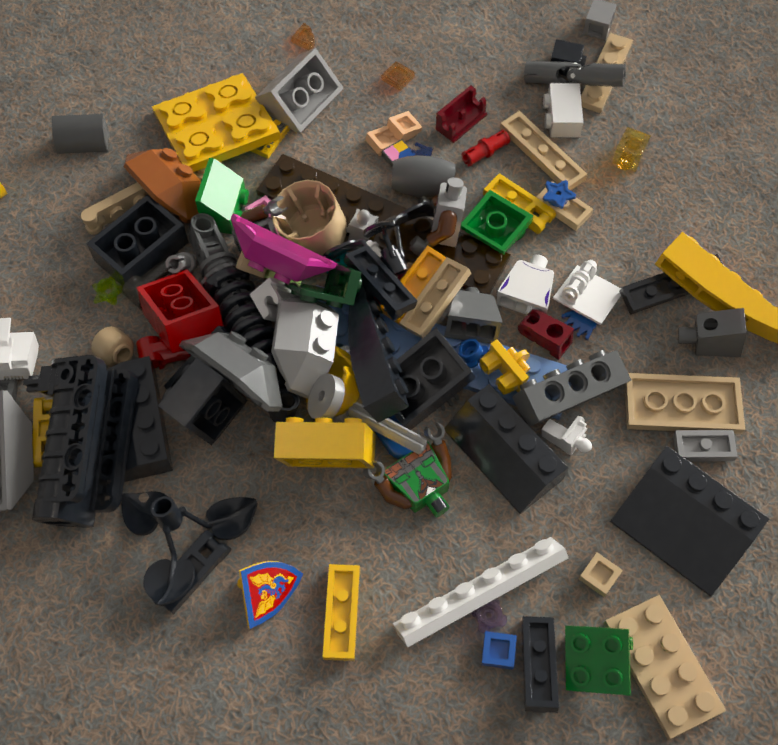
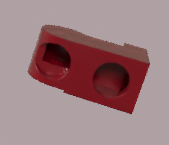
M537 309L530 310L517 327L521 335L550 351V355L558 360L573 343L574 328Z

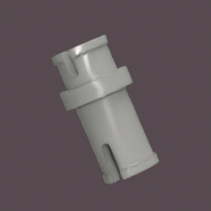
M181 252L177 256H169L166 260V268L172 267L168 270L171 273H178L187 269L192 272L199 264L197 259H195V255L189 252Z

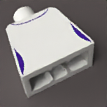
M533 255L530 263L518 260L500 286L496 304L526 315L532 309H537L547 314L554 272L545 268L548 262L547 259L542 255Z

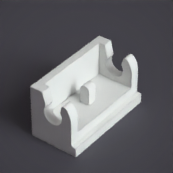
M271 277L256 288L250 296L263 319L276 322L278 304L296 295L291 294V289L284 286V282Z

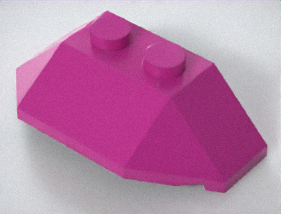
M234 213L231 216V223L244 258L250 260L248 266L260 272H264V269L267 268L275 272L273 278L288 285L291 280L299 282L335 269L337 265L336 262Z

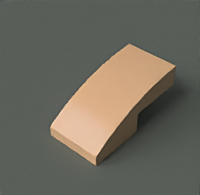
M407 111L390 117L387 126L367 132L365 141L378 156H381L383 149L401 139L405 142L420 133L423 127Z

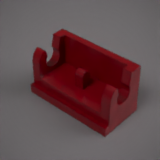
M470 85L436 113V130L452 143H455L487 116L485 97H482L478 102L476 99V89Z

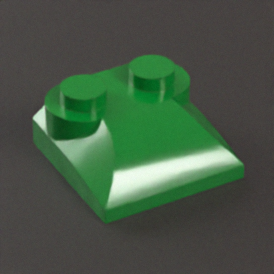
M489 190L462 221L460 228L501 254H504L516 240L524 237L527 227L533 221V215Z

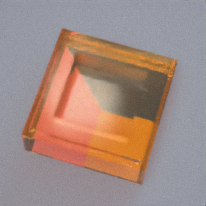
M395 61L381 75V80L401 91L415 77V72Z

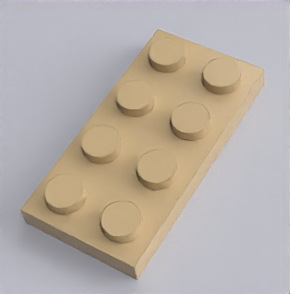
M628 373L631 381L624 384L627 429L657 431L733 430L734 434H742L745 431L740 378Z
M660 595L605 620L606 628L629 629V637H633V650H630V671L668 740L726 711Z

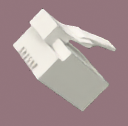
M0 318V380L5 378L6 380L8 378L11 380L12 378L15 379V377L16 379H19V377L20 379L22 377L28 379L29 376L33 375L39 345L34 332L10 333L11 318Z

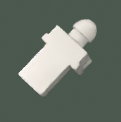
M577 416L568 429L551 419L541 429L542 437L569 455H572L576 448L583 453L589 452L592 449L591 442L585 438L587 424L584 423L585 420L581 416Z

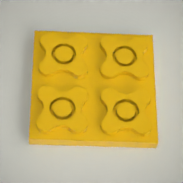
M243 73L152 106L153 112L173 150L177 153L182 164L189 166L193 172L206 168L209 158L222 162L281 139L279 129L265 107L255 99L257 95Z

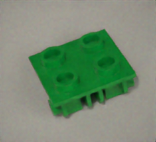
M566 625V691L630 696V650H633V637H629V629Z

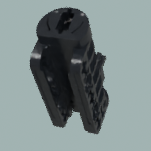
M94 355L57 358L52 361L50 366H41L40 375L29 376L28 379L23 381V385L27 386V392H40L53 397L52 407L49 411L50 419L45 435V450L42 454L43 462L41 474L38 478L39 486L37 498L34 502L32 520L54 526L91 528L94 527L96 513L113 512L119 507L122 500L138 378L135 373L126 369L106 370L105 362ZM120 404H122L121 414L118 417H116V409ZM114 461L112 473L108 475V465ZM110 496V499L105 501V497Z

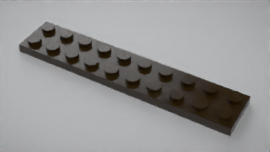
M285 154L280 156L256 190L258 196L263 197L266 195L270 200H273L284 188L294 182L303 180L319 181L328 186L336 197L346 218L347 227L354 217L356 209H360V211L367 210L373 216H378L379 221H385L387 218L400 214L407 209ZM419 217L399 225L406 263L410 262L413 264L419 257L409 249L411 246L410 242L415 236H419L424 241L427 239L426 235L431 233L432 219ZM395 228L387 230L391 245H395L397 248ZM459 232L456 247L437 244L434 247L430 245L431 248L443 256L469 268L471 275L461 288L475 287L480 293L484 294L492 292L511 257V254L506 252L501 254L487 244ZM382 233L369 238L372 242L379 244L380 250L387 248Z

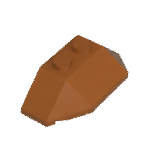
M164 148L150 149L126 156L123 167L153 200L169 212L179 215V219L184 223H191L192 217L199 214L195 199L201 180L193 173L189 166L182 164L177 153L172 149Z

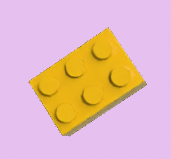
M288 417L286 422H276L274 458L288 467L374 469L372 461H375L376 434L366 423H362V419L345 418L344 423H335L331 418H315V422H304L302 418Z

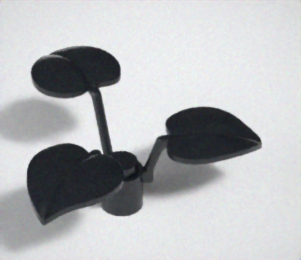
M428 202L414 205L400 214L387 218L385 221H379L370 225L363 231V235L366 238L382 233L387 248L380 251L382 256H378V258L395 276L409 270L404 259L405 254L402 249L399 225L419 217H434V210ZM395 228L397 248L395 245H391L387 230ZM353 239L332 247L324 253L323 257L333 260L352 249L368 244L363 239L357 241Z
M157 491L146 492L149 498L145 502L139 500V495L143 493H123L122 516L128 530L135 535L145 536L151 534L159 524L165 534L170 550L171 560L161 559L156 561L147 569L144 575V589L155 605L163 606L180 599L190 589L195 578L193 563L188 559L177 560V553L170 533L181 526L183 516L206 529L212 528L214 536L220 540H233L243 535L250 527L258 505L256 499L235 497L218 501L207 510L206 517L209 522H205L188 512L185 507L178 508L174 500L164 493Z

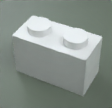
M550 83L548 94L543 96V109H548V113L545 114V129H549L550 137H580L583 126L580 83Z

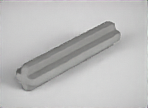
M355 402L348 410L349 418L362 419V423H366L372 430L417 454H421L427 446V439L388 418L377 423L363 408V405Z

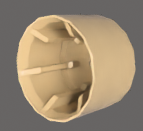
M303 180L294 182L279 193L278 196H283L284 198L277 202V206L281 209L288 207L286 211L278 216L271 215L273 224L280 236L321 256L332 247L344 242L347 233L346 218L336 197L328 186L319 181Z

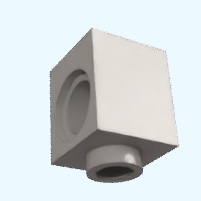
M593 0L586 17L583 34L606 40L614 19L617 4Z

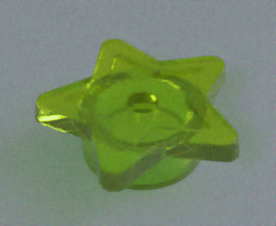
M112 276L104 278L98 283L92 284V287L97 292L93 302L97 304L107 301L112 305H116L117 296L126 289L121 285H117ZM107 289H110L111 292H110V293H106V290H107Z

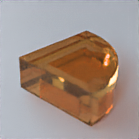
M303 23L291 37V43L307 50L313 49L315 37L312 29Z

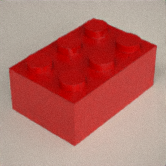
M188 269L136 287L144 316L172 354L185 351L179 347L181 341L209 335L217 326H223L219 305Z

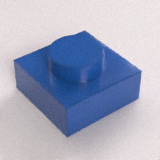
M485 631L481 665L513 670L517 635Z

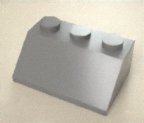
M314 48L299 54L255 99L265 107L271 117L286 124L289 129L296 133H301L344 88L318 50Z

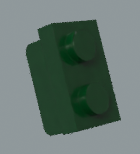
M337 263L335 269L328 271L324 288L290 281L289 285L285 283L284 286L291 289V294L300 296L301 300L317 303L318 299L326 302L327 305L342 308L343 304L354 305L356 293L359 292L362 284V272Z

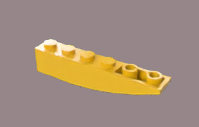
M681 232L661 254L655 265L713 311L744 308L746 330L778 344V307H774L763 298V295L758 290L752 289L737 273L730 271L720 263L715 255L709 254L694 238Z

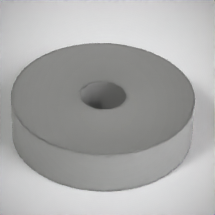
M327 373L317 379L308 398V413L312 418L333 419L336 416L345 395V385L341 378Z

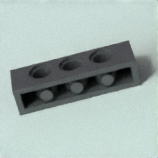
M601 350L589 356L590 361L584 364L582 359L567 365V371L560 373L559 369L545 374L543 376L544 381L537 383L535 379H532L520 385L521 391L512 396L522 419L529 426H533L630 382L631 378L617 350L607 354L604 350ZM568 382L572 384L574 390L570 388ZM545 391L550 395L551 401L546 397Z

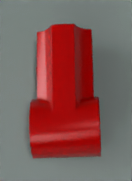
M146 336L136 342L138 358L150 356L154 368L159 367V369H163L167 363L185 360L191 356L187 351L172 354L162 339L157 336Z

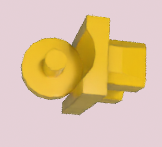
M498 340L490 343L489 352L480 359L479 365L488 375L497 369L500 370L503 375L496 379L495 384L503 395L514 390L520 392L519 386L529 379L526 372L530 370V367L526 361L529 359L530 354L527 350H521L517 353L513 347L506 350Z

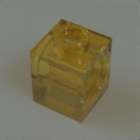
M627 127L616 148L612 163L618 165L623 170L636 172L645 154L651 135Z

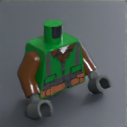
M435 423L438 429L435 436L431 435L429 427L424 429L425 436L431 439L433 443L430 445L427 441V446L421 454L412 451L386 469L381 462L372 461L376 467L375 475H372L368 468H364L363 474L366 478L375 480V487L387 503L404 510L410 508L414 513L428 506L434 516L439 517L450 508L442 495L449 490L452 468L446 442L441 440L445 434V429L440 423Z

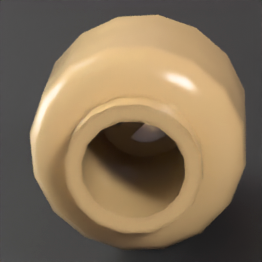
M110 326L103 328L95 335L91 349L96 357L101 358L107 366L112 367L120 362L129 361L132 358L134 344L132 339L124 332Z

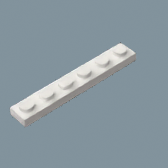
M551 537L540 540L533 547L511 556L506 562L497 567L485 570L482 575L475 579L461 583L455 590L442 597L432 599L427 605L414 612L405 614L400 620L393 623L394 628L405 645L409 647L568 559L566 549Z

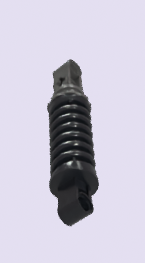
M204 213L196 214L191 219L189 242L200 265L199 270L203 277L200 284L219 305L224 328L229 333L233 331L246 339L245 344L251 349L255 347L265 352L269 356L267 360L275 365L282 405L288 408L282 407L279 412H269V415L275 423L286 422V418L295 417L300 398L297 394L287 391L286 381L280 373L271 352L275 328L271 327L272 321L263 319L250 294L255 290V285L249 280L250 273L235 268L237 260L234 254L229 252L226 241L221 236L213 217Z

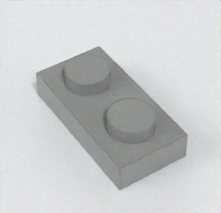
M675 430L673 434L675 452L689 462L735 461L738 457L733 430Z

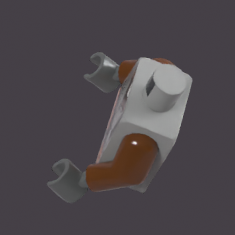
M452 177L448 179L447 183H441L439 193L432 198V201L425 196L418 199V203H430L435 211L431 233L426 235L427 239L424 241L419 236H415L410 242L411 246L409 249L416 255L420 256L427 245L434 247L437 244L456 247L467 188L463 186L464 183L461 179Z

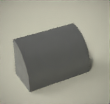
M103 114L52 116V134L57 154L108 152L109 129Z

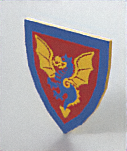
M264 561L239 570L240 578L237 586L242 589L249 629L267 621L284 607L298 587L303 573L293 566L279 561Z

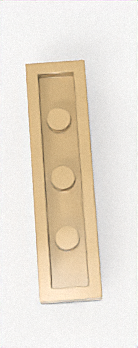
M610 33L597 63L623 64L633 40ZM586 85L581 95L582 107L601 113L613 87Z
M518 111L501 122L500 130L506 131L510 140L557 184L567 180L568 189L571 191L586 180L587 173L523 113Z

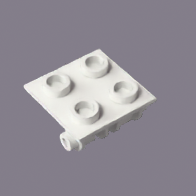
M593 260L584 261L581 267L578 265L575 267L553 299L601 325L621 297L619 292L621 288L595 275L597 264Z

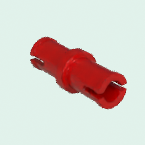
M501 129L489 138L480 139L477 145L462 152L463 162L470 167L485 157L490 158L494 155L495 151L510 143V137L506 131L504 132Z

